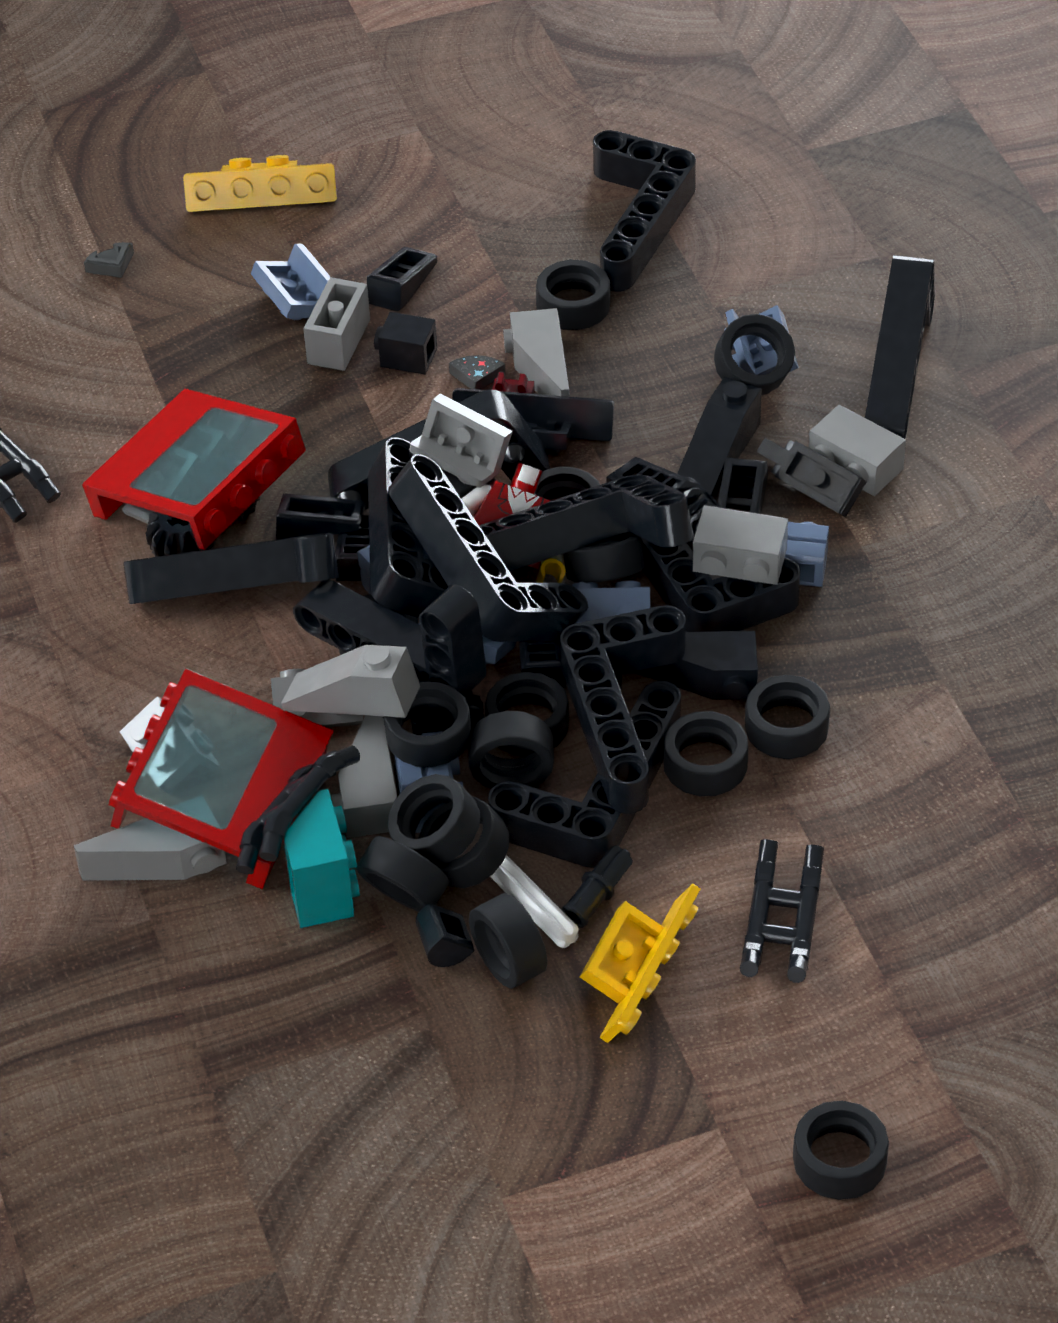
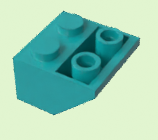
M329 789L320 790L288 828L284 839L291 896L300 928L354 917L352 898L360 896L356 872L354 869L349 870L357 867L353 843L351 840L347 841L345 835H341L347 832L343 808L341 805L333 807Z

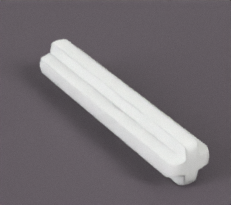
M506 855L503 863L490 877L505 893L514 896L524 906L533 921L557 946L567 948L571 943H575L579 937L578 926Z

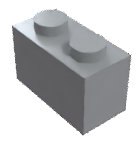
M329 278L303 328L307 364L345 371L370 321L367 284Z
M837 405L809 431V448L867 481L862 490L874 497L904 469L906 439L841 405Z
M704 505L693 540V572L777 585L787 551L788 518Z

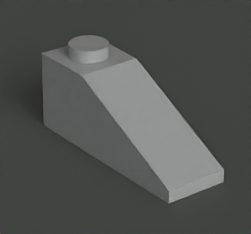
M557 308L510 312V329H503L505 353H513L515 370L519 374H525L528 381H534L535 391L538 394L569 397V384Z
M364 645L296 673L281 706L283 711L406 718L420 688V684L407 647Z
M365 715L352 744L359 750L360 761L340 770L338 774L340 793L332 794L333 807L341 805L343 808L347 826V838L389 832V812L397 798L383 716Z
M202 797L171 808L218 828ZM147 818L74 845L79 874L83 881L185 880L198 874L208 873L216 867L227 864L225 851Z

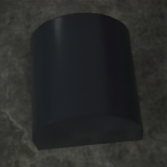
M429 903L417 914L415 923L428 961L432 965L437 967L454 966L464 961L475 951L463 915Z

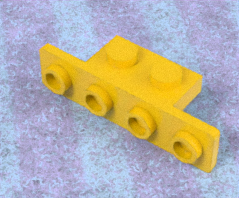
M288 155L266 157L267 163L253 164L251 158L230 159L229 165L222 166L221 171L186 173L184 175L186 210L188 212L335 202L337 199L335 168L332 163L297 165V160L289 161Z
M692 883L674 901L662 925L627 901L617 909L579 976L618 1003L600 1036L605 1042L609 1043L620 1032L627 1035L639 1020L642 1011L636 1008L641 998L646 1000L658 985L661 976L656 973V970L660 963L665 965L673 956L680 944V941L674 938L679 928L684 930L698 911V907L693 902L701 888Z

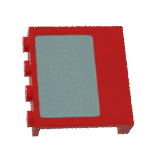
M184 389L95 471L82 486L94 517L106 520L123 503L188 521L198 548L205 550L306 451L297 420L294 417Z
M185 668L178 684L170 682L164 692L160 706L165 708L162 715H152L143 739L148 740L144 749L139 747L134 749L126 768V772L130 773L127 782L119 780L112 792L108 805L114 807L115 810L110 826L117 829L120 828L127 812L130 811L239 857L241 838L247 827L261 816L288 784V779L296 770L313 764L321 755L327 752L334 731ZM284 839L282 840L280 851L284 845ZM258 855L254 873L248 874L246 883L263 890L276 861H266Z

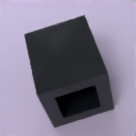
M390 312L383 327L379 326L374 337V348L379 350L380 367L426 375L437 351L435 319Z

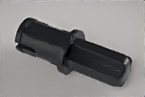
M617 845L611 846L592 872H585L581 877L582 885L568 903L561 908L578 927L583 928L589 922L588 920L601 903L613 897V888L633 863L630 852Z

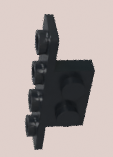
M455 388L452 393V400L459 403L485 390ZM501 391L545 445L547 454H556L560 450H566L571 438L610 441L613 437V400Z

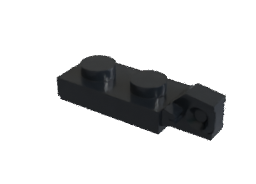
M764 438L757 450L758 453L776 463L771 471L775 474L776 478L844 517L849 513L867 482L796 440L795 442L789 440L784 449L769 439Z

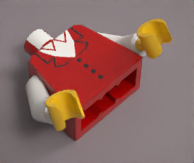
M518 463L511 485L495 480L490 485L485 484L481 488L476 487L462 498V501L478 525L550 502V500L534 495L542 471L522 463ZM563 554L528 565V567L538 569L540 563L542 564L536 578L537 583H543L545 574L553 575L557 583H562L566 573L565 566L562 563Z

